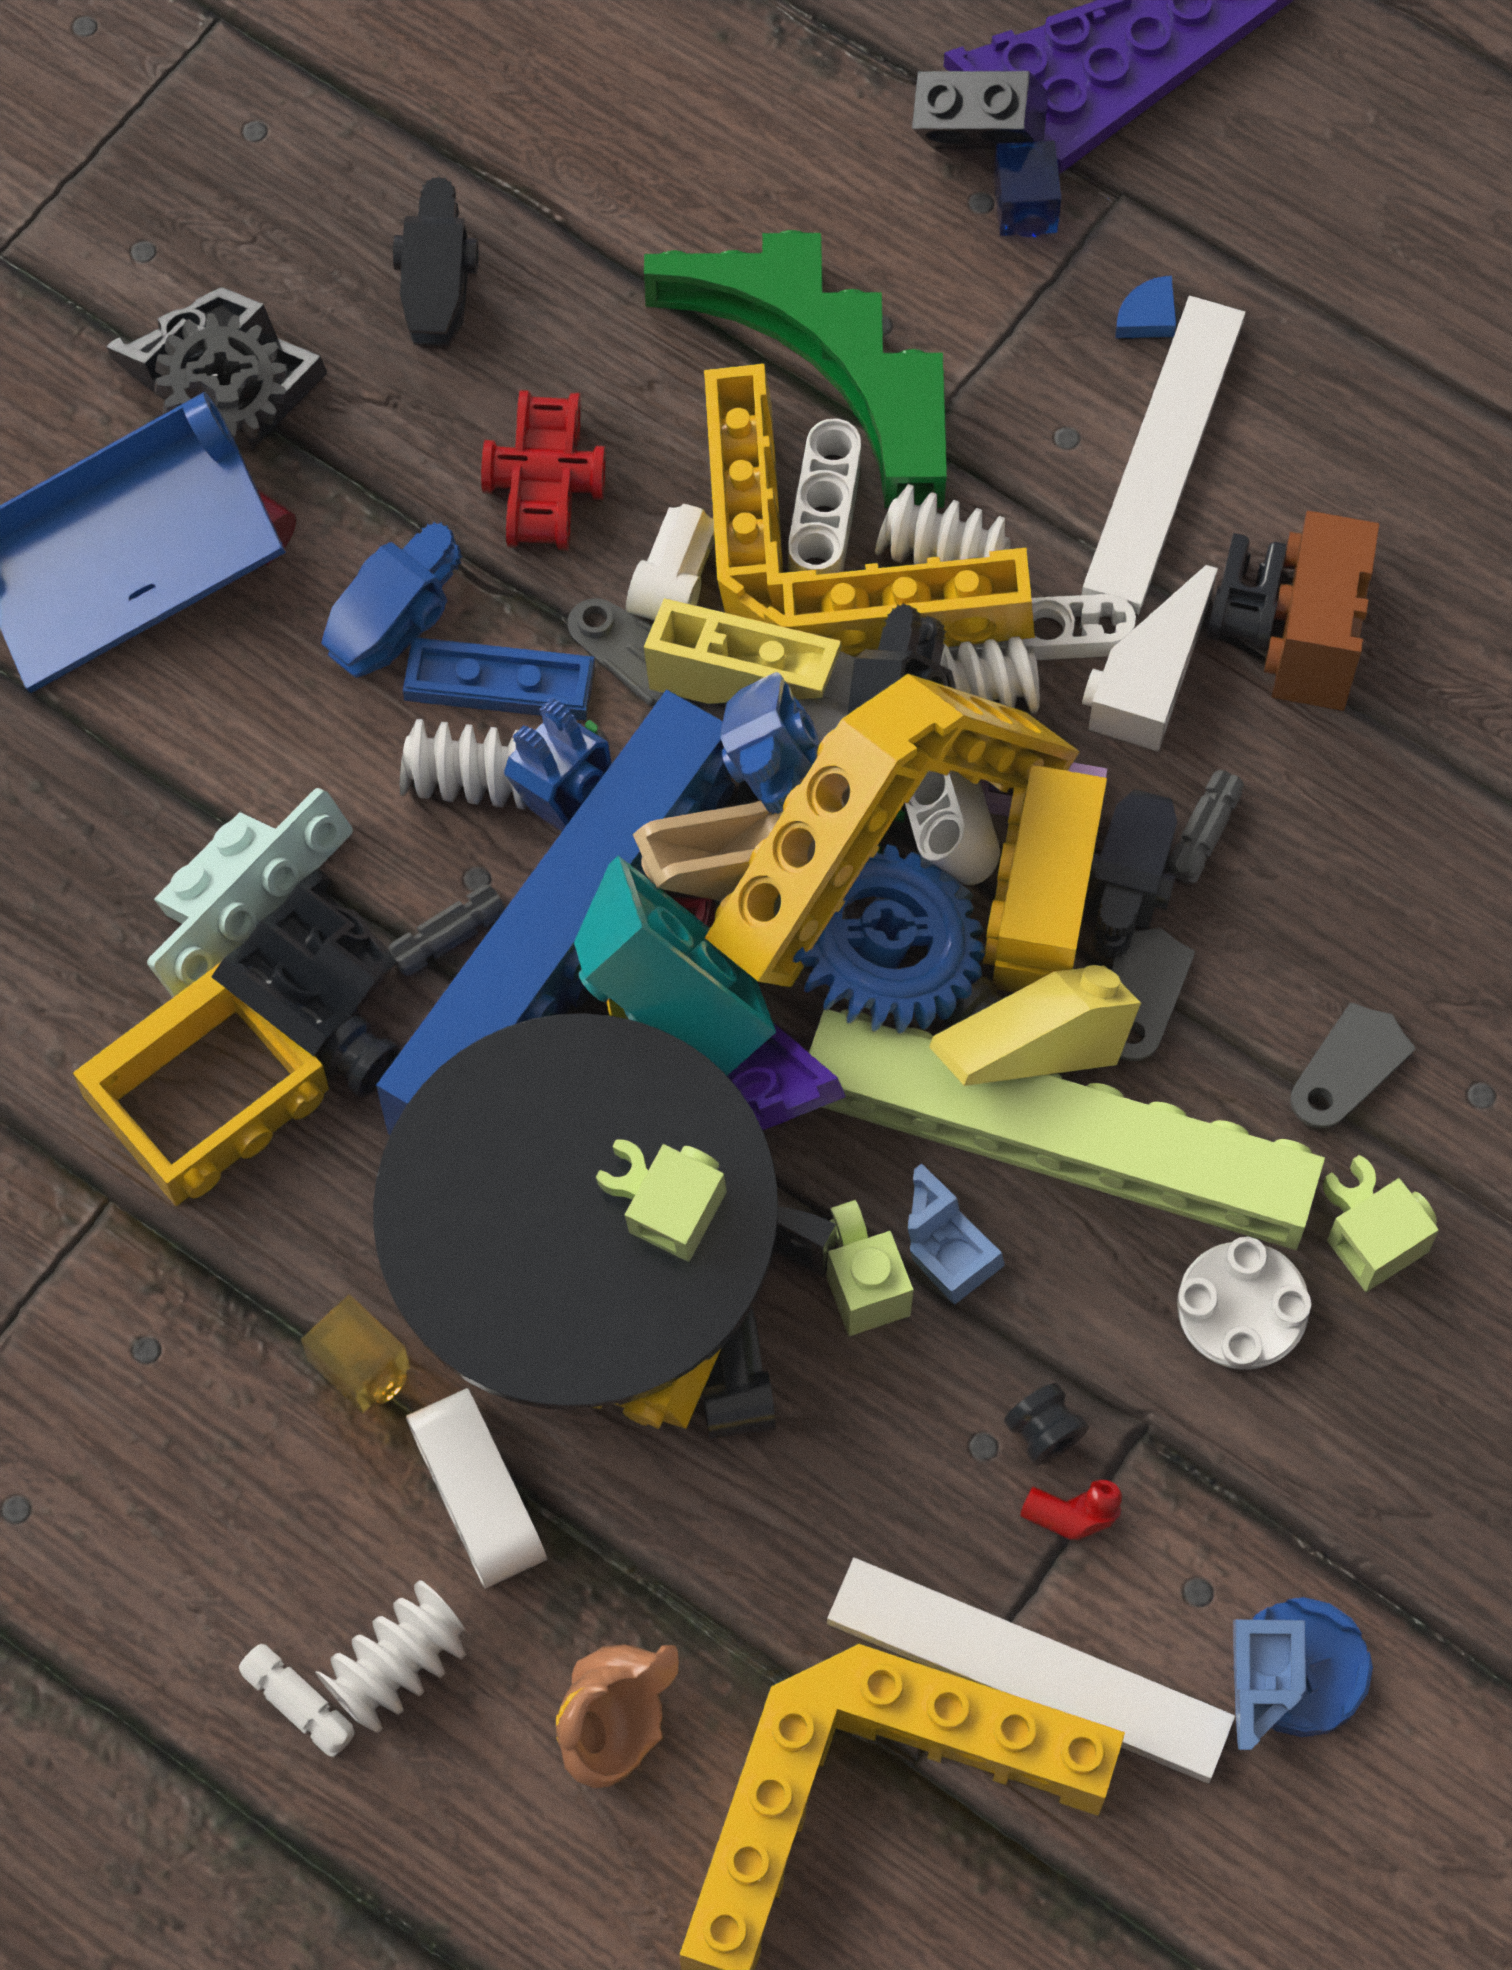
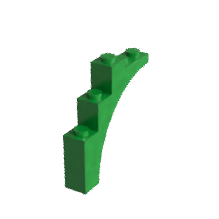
M798 230L762 233V253H745L739 250H727L721 253H685L671 250L661 254H644L646 307L692 310L736 321L776 339L811 363L842 394L864 428L879 467L884 508H889L893 500L899 497L908 484L914 486V505L920 506L927 496L933 492L937 494V508H944L947 466L943 353H926L917 349L903 350L899 353H883L882 292H863L857 289H846L840 292L822 293L821 233H804Z

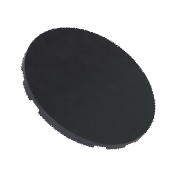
M585 1013L553 1015L507 1026L479 1039L440 1066L412 1097L393 1127L381 1158L373 1199L374 1237L383 1277L397 1308L426 1349L451 1371L490 1394L519 1404L566 1411L615 1403L622 1405L648 1397L672 1386V1382L692 1371L704 1360L708 1361L740 1327L762 1290L775 1249L779 1217L775 1171L765 1135L753 1110L725 1073L705 1055L684 1041L660 1029L634 1020ZM616 1140H627L635 1144L644 1156L647 1170L650 1169L663 1144L681 1152L684 1146L696 1148L708 1154L719 1163L720 1166L717 1170L724 1173L727 1193L690 1262L629 1233L625 1213L632 1199L612 1196L603 1191L598 1185L596 1176L599 1170L607 1172L614 1177H622L631 1169L632 1164L628 1160L621 1159L614 1154L613 1145Z

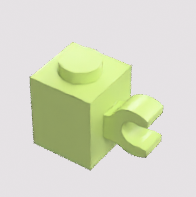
M616 1140L613 1145L614 1154L621 1159L628 1160L632 1164L631 1169L622 1177H614L607 1172L599 1170L596 1176L598 1185L603 1191L612 1196L632 1199L625 1213L629 1233L690 1262L727 1193L724 1173L717 1170L720 1166L719 1163L708 1154L696 1148L684 1146L681 1152L663 1144L650 1169L647 1170L644 1156L635 1144L627 1140Z
M1358 1155L1353 1159L1350 1170L1357 1177L1360 1185L1355 1188H1347L1339 1182L1333 1173H1330L1325 1177L1323 1190L1328 1200L1344 1212L1335 1219L1327 1242L1364 1291L1368 1292L1427 1254L1439 1229L1436 1226V1215L1428 1201L1418 1192L1411 1193L1400 1178L1373 1194L1376 1182L1375 1170L1367 1159Z
M856 1200L832 1207L833 1219L830 1222L836 1224V1241L839 1248L828 1251L827 1280L848 1336L911 1316L913 1287L891 1231L868 1238L865 1222Z

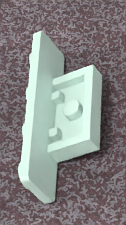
M320 788L314 789L276 829L239 812L230 822L223 825L216 832L214 839L188 865L182 867L174 874L171 882L156 896L154 900L165 915L182 924L147 961L150 969L172 998L218 965L224 957L248 940L260 921L282 905L295 886L319 868L352 834L353 829L328 792Z

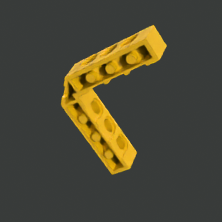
M764 364L704 370L717 580L725 613L841 641V652L853 657L858 656L865 649L878 650L882 630L886 626L887 614H890L892 608H896L897 604L901 606L903 603L916 608L921 613L920 618L929 616L941 621V624L945 625L944 630L947 631L945 633L946 639L943 641V644L947 647L960 646L963 642L982 644L988 639L1001 642L1009 641L1010 638L1018 636L1020 639L1035 638L1026 548L989 551L990 557L940 562V557L927 558L928 563L887 568H878V563L865 564L866 570L817 575L816 570L784 573L772 403Z
M911 674L905 675L842 718L836 729L824 737L817 751V759L802 783L797 785L788 794L783 804V813L769 836L755 847L749 859V867L737 887L718 906L715 913V922L705 936V939L758 982L792 987L804 968L801 961L793 962L794 955L802 947L805 952L811 950L834 913L840 911L846 902L843 900L869 858L875 856L880 848L878 846L879 842L903 804L910 801L928 771L947 776L952 770L961 774L971 783L978 784L980 779L990 782L1000 791L1007 793L1010 787L1027 788L1031 765L1068 771L1080 751L1027 712ZM849 785L850 797L847 804L843 808L842 795L846 787ZM815 840V853L811 861L808 862V849L812 841ZM780 894L781 906L779 912L775 916L774 903L776 898Z
M861 1644L853 1646L771 1686L680 1952L681 1970L756 1969L761 1954V1941L775 1897H780L789 1853L797 1831H802L813 1781L818 1767H823L836 1728L873 1741L879 1735L927 1751V1759L941 1763L942 1757L993 1773V1781L1004 1785L1007 1784L1008 1779L1059 1795L1061 1796L1059 1803L1099 1816L1125 1732Z

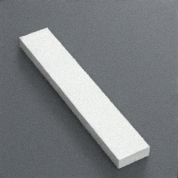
M1189 295L1083 584L1081 595H1117L1127 600L1133 607L1135 614H1140L1243 326L1245 311Z
M854 1557L827 1618V1625L930 1668L1123 1731L1125 1735L1121 1748L1208 1784L1235 1718V1715Z

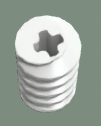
M908 484L889 507L879 532L875 553L880 555L891 543V556L895 562H904L914 551V565L928 563L927 558L940 557V562L990 557L989 551L1010 549L1011 540L1005 537L1004 517L999 516L989 530H985L982 528L981 509L976 508L966 522L960 521L958 501L953 500L943 514L937 513V494L931 492L920 506L914 505V486Z
M1012 637L1008 641L1005 656H1003L998 643L994 639H988L984 642L981 657L979 658L973 645L970 642H963L960 644L956 661H954L949 648L944 644L940 665L952 670L957 690L990 701L999 700L1001 704L1015 708L1018 697H1024L1031 714L1038 713L1040 701L1039 677L1032 645L1028 653L1020 637Z
M416 719L404 743L400 768L401 796H405L414 780L417 795L422 799H429L437 784H439L440 793L445 801L453 802L463 786L466 799L470 804L478 805L488 788L492 805L495 807H503L511 791H513L517 808L526 810L527 804L504 775L508 757L516 748L513 736L508 747L502 746L498 729L491 727L483 744L476 742L473 726L466 724L459 740L452 741L448 722L441 721L434 738H427L423 719Z
M421 1580L414 1585V1591L420 1606L404 1598H399L393 1603L399 1625L383 1616L373 1620V1628L378 1643L363 1635H356L352 1639V1646L357 1661L341 1653H336L331 1657V1665L336 1675V1680L321 1672H315L324 1686L356 1722L377 1734L383 1729L376 1712L378 1706L381 1705L399 1715L404 1711L397 1694V1690L401 1686L418 1696L425 1692L417 1673L421 1668L439 1678L445 1674L438 1653L445 1650L459 1659L466 1656L459 1638L463 1631L466 1632L463 1624L443 1599Z

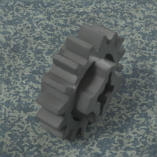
M214 313L207 315L206 327L200 330L191 320L185 321L183 326L184 340L169 334L165 343V350L169 355H158L155 371L162 376L156 379L155 395L169 396L164 402L162 413L165 414L195 396L206 392L220 411L234 441L236 431L242 430L251 440L256 438L259 430L257 419L272 425L277 412L273 404H283L286 388L278 384L285 380L286 364L272 363L277 357L279 348L277 343H267L261 346L259 340L262 328L256 325L247 333L239 330L240 319L237 315L231 317L227 327L219 326ZM203 349V355L198 361L187 362L186 368L182 369L189 357ZM222 374L223 381L229 385H219L218 378L212 375ZM255 391H260L252 403L241 410L238 409V404L243 398L254 397Z

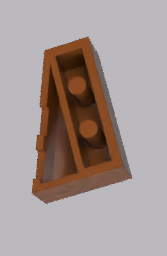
M1307 510L1302 532L1290 531L1283 568L1294 569L1291 585L1280 583L1274 620L1285 622L1282 638L1271 636L1264 673L1275 674L1271 698L1341 711L1345 710L1362 650L1363 639L1360 638L1362 622L1367 614L1369 601L1367 593L1369 581H1371L1379 523Z

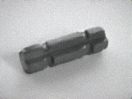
M1217 770L1213 773L1205 788L1204 796H1201L1180 836L1179 844H1176L1168 859L1167 872L1176 874L1175 879H1179L1186 884L1197 882L1205 867L1206 859L1210 857L1230 818L1231 811L1235 809L1242 795L1244 782L1240 777L1231 775L1225 770Z
M482 885L466 896L469 900L467 903L455 902L417 926L416 928L419 933L412 936L410 933H406L392 942L388 948L390 954L397 962L395 964L405 976L412 975L428 965L425 959L429 956L437 959L477 934L478 932L475 927L481 924L486 928L496 922L505 910L504 903L497 892L490 885Z

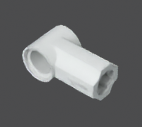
M682 504L676 508L669 507L648 561L641 560L633 574L626 600L627 613L655 621L664 598L697 606L701 590L700 576L715 541L714 519L710 518L703 509L687 504Z

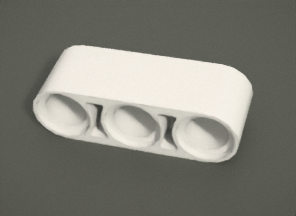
M826 419L817 423L810 430L807 437L788 542V572L816 570L817 575L839 573L844 570L860 477L861 455L860 435L857 429L847 421ZM838 455L843 458L840 460H829L824 457ZM819 506H829L834 508L835 510L830 512H820L815 510L814 508ZM820 558L827 562L820 565H812L804 560Z
M952 770L947 776L928 771L910 801L905 803L917 848L922 857L964 885H975L983 882L996 868L1000 856V848L980 781L978 784L971 783L961 774Z
M468 1388L407 1415L406 1419L416 1444L483 1587L486 1589L546 1561V1553L535 1527Z

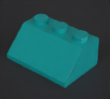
M618 855L608 865L574 940L582 968L579 972V978L587 990L600 1001L606 1002L610 998L624 1009L629 1020L655 1027L684 1041L705 1055L727 1076L776 1033L758 981L705 939L710 930L707 925L663 890L657 888L653 882Z

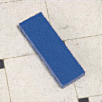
M412 637L403 686L404 701L542 716L539 709L551 698L565 705L576 720L587 721L595 660L593 656Z

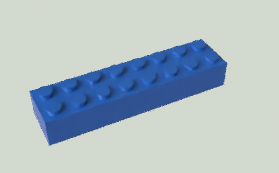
M666 689L377 1083L378 1095L389 1135L406 1105L419 1088L440 1066L458 1052L479 1039L507 1026L535 1018L566 1014L571 1006L579 1008L585 1003L591 993L579 978V972L582 968L574 940L608 865L619 855L648 878L642 868L641 860L643 856L633 837V833L643 825L657 819L725 808L733 794L735 783L731 781V775L722 757L724 746L720 733L723 721Z

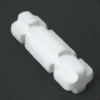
M257 1645L245 1656L239 1665L242 1676L258 1691L264 1688L263 1694L266 1695L265 1698L304 1734L310 1731L312 1733L310 1736L313 1739L312 1741L325 1754L331 1757L336 1756L354 1737L355 1731L352 1724L337 1710L330 1712L328 1702L290 1666L285 1669L282 1668L284 1665L281 1662L282 1659L267 1645Z

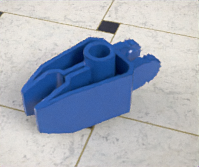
M435 522L431 525L427 524V527L421 528L422 532L420 534L417 533L403 549H400L393 542L380 546L363 563L358 575L332 606L321 644L329 650L328 656L353 677L357 678L390 665L411 644L412 637H419L424 631L434 626L442 616L448 601L442 586L452 577L453 570H458V565L462 564L460 558H462L461 550L456 545L452 530H449L448 525L444 526L442 522L440 524Z
M777 671L740 689L726 703L720 733L724 746L722 757L725 766L737 783L747 782L769 813L779 814L783 811V804L788 794L797 785L801 784V779L807 775L817 759L819 740L813 721L803 706L793 696L791 688L785 682L782 675Z
M550 698L539 709L541 711L540 714L543 716V723L536 730L523 725L514 734L513 741L516 743V748L508 757L504 775L531 811L562 832L611 766L612 761L608 741L577 723L574 715L565 705L561 704L560 701Z

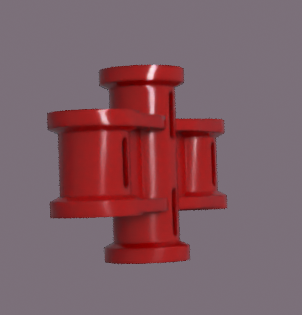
M520 390L517 406L515 447L497 446L495 440L484 441L481 465L482 493L493 494L495 488L510 489L506 515V544L509 548H517L520 542L556 544L558 550L568 551L571 535L572 493H591L594 500H603L606 446H596L593 451H577L581 427V393H570L568 398L532 397L530 390Z

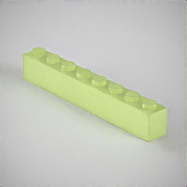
M829 1009L823 1011L809 1053L838 1077L846 1097L822 1108L1297 1250L1306 1226L1325 1157L1312 1154L1307 1146L1287 1139L1271 1142L1249 1135L1245 1128L1232 1122L1221 1120L1212 1123L1204 1122L1186 1116L1183 1110L1172 1104L1152 1102L1147 1105L1124 1098L1120 1091L1111 1086L1100 1083H1091L1084 1086L1064 1080L1058 1073L964 1086L929 1048L933 1037L930 1033L916 1028H907L903 1033L899 1034L896 1029L881 1026L877 1031L873 1032L871 1029L872 1017L863 1012L852 1023H847L848 1009L842 1010L840 1013Z

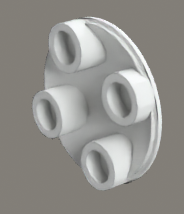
M1248 1236L1239 1237L1233 1242L1220 1244L1201 1254L1184 1274L1177 1298L1180 1324L1191 1344L1211 1361L1234 1369L1265 1367L1289 1354L1299 1343L1305 1332L1311 1308V1300L1305 1281L1295 1265L1277 1250L1264 1245L1256 1238Z

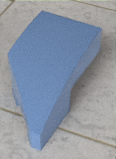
M921 1164L914 1169L913 1176L915 1188L912 1214H909L908 1233L911 1241L910 1253L912 1260L955 1305L1004 1267L1002 1252L960 1212L957 1198Z
M1233 1620L1235 1709L1239 1750H1251L1260 1741V1738L1303 1698L1301 1695L1306 1691L1305 1620Z

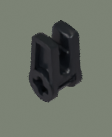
M1233 533L1222 584L1217 587L1206 638L1218 641L1220 635L1255 642L1254 649L1267 651L1278 602L1276 592L1287 544L1275 541L1268 545L1265 561L1259 565L1256 579L1257 587H1247L1242 583V576L1248 572L1251 553L1248 552L1250 540L1246 535Z

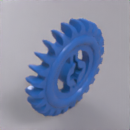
M886 845L882 854L877 852L873 858L870 857L843 900L846 902L839 912L834 913L813 948L805 952L802 947L793 957V962L801 961L804 966L803 969L810 966L813 967V971L804 985L806 993L823 984H827L830 987L823 1005L824 1010L830 1009L836 1002L846 998L849 1000L846 1022L852 1023L864 1008H868L872 1015L871 1029L873 1032L882 1026L888 1013L894 1015L896 1031L899 1034L907 1029L912 1020L913 1012L915 1013L918 1025L923 1030L931 1025L936 1014L942 1020L948 1019L956 1008L957 999L969 998L972 993L971 985L982 976L979 963L986 955V950L978 939L984 930L979 921L969 918L975 909L974 905L968 899H957L955 896L961 888L955 880L942 882L939 879L942 869L934 864L926 869L921 867V857L914 852H911L906 859L899 857L896 846ZM871 896L891 899L874 901L866 907L860 919H842L844 908L855 900ZM910 946H927L928 952L915 966L897 969Z

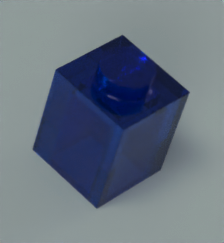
M1055 141L997 144L993 179L1000 236L1019 235L1031 238L1046 233H1058L1062 198Z

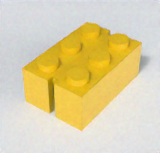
M1031 765L1027 788L1014 787L1006 843L1004 842L996 895L995 900L993 899L987 928L986 955L983 959V964L995 966L993 983L996 985L997 990L1015 993L1054 971L1073 969L1107 778Z

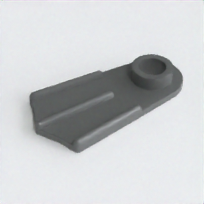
M592 598L577 604L568 617V630L571 637L648 706H654L663 693L649 689L644 645L653 625L633 614L627 613L624 609L604 599ZM594 613L601 614L606 618V622L599 627H590L585 624L584 620L588 615Z
M1160 927L1134 931L1127 954H1123L1121 958L1115 957L1113 960L1112 971L1119 976L1121 983L1141 1002L1131 1030L1137 1031L1141 1035L1142 1041L1136 1044L1125 1043L1120 1059L1126 1061L1144 1060L1153 1055L1159 1047L1195 955L1193 949L1178 942Z
M1350 1003L1293 1087L1290 1103L1294 1114L1300 1121L1314 1128H1329L1337 1125L1414 1053L1415 1046L1403 1033L1394 1015L1371 1010L1355 1003ZM1313 1096H1321L1329 1102L1330 1108L1324 1111L1316 1110L1310 1106L1308 1099Z

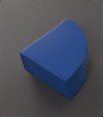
M1163 276L1146 281L1128 294L1119 309L1115 339L1174 337L1176 319L1172 276Z

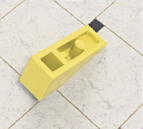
M666 598L663 599L644 645L650 690L664 693L667 689L679 697L707 704L727 703L740 689L776 671L782 675L796 699L822 698L841 651V641Z
M1090 965L1085 968L1054 971L932 1037L929 1048L964 1086L1114 1066L1119 1061L1141 1002L1121 983L1119 976L1105 965Z

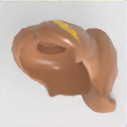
M633 1645L603 1646L594 1653L577 1661L572 1673V1685L567 1691L556 1715L557 1741L561 1748L565 1769L577 1782L592 1788L611 1787L633 1772L650 1749L663 1739L664 1734L661 1731L662 1703L659 1694L670 1686L678 1674L679 1661L676 1646L662 1645L657 1653Z

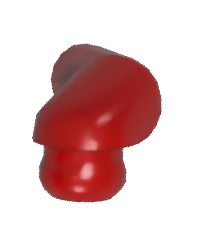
M1108 1480L1093 1481L1087 1492L1067 1501L1033 1486L1025 1500L1019 1517L1066 1539L1080 1540L1114 1524L1121 1514L1120 1505L1123 1496L1119 1487Z

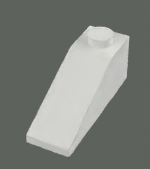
M1205 565L1111 649L1104 671L1092 669L1082 700V704L1092 707L1089 731L1159 752L1212 599L1218 568Z

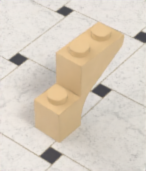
M849 785L846 787L842 795L843 808L847 804L850 797ZM760 800L745 805L657 819L643 825L633 833V837L643 856L641 860L642 868L657 888L723 901L726 896L735 890L749 867V859L753 850L761 841L769 836L783 811L779 814L769 813ZM815 840L812 841L808 849V862L811 861L815 853Z

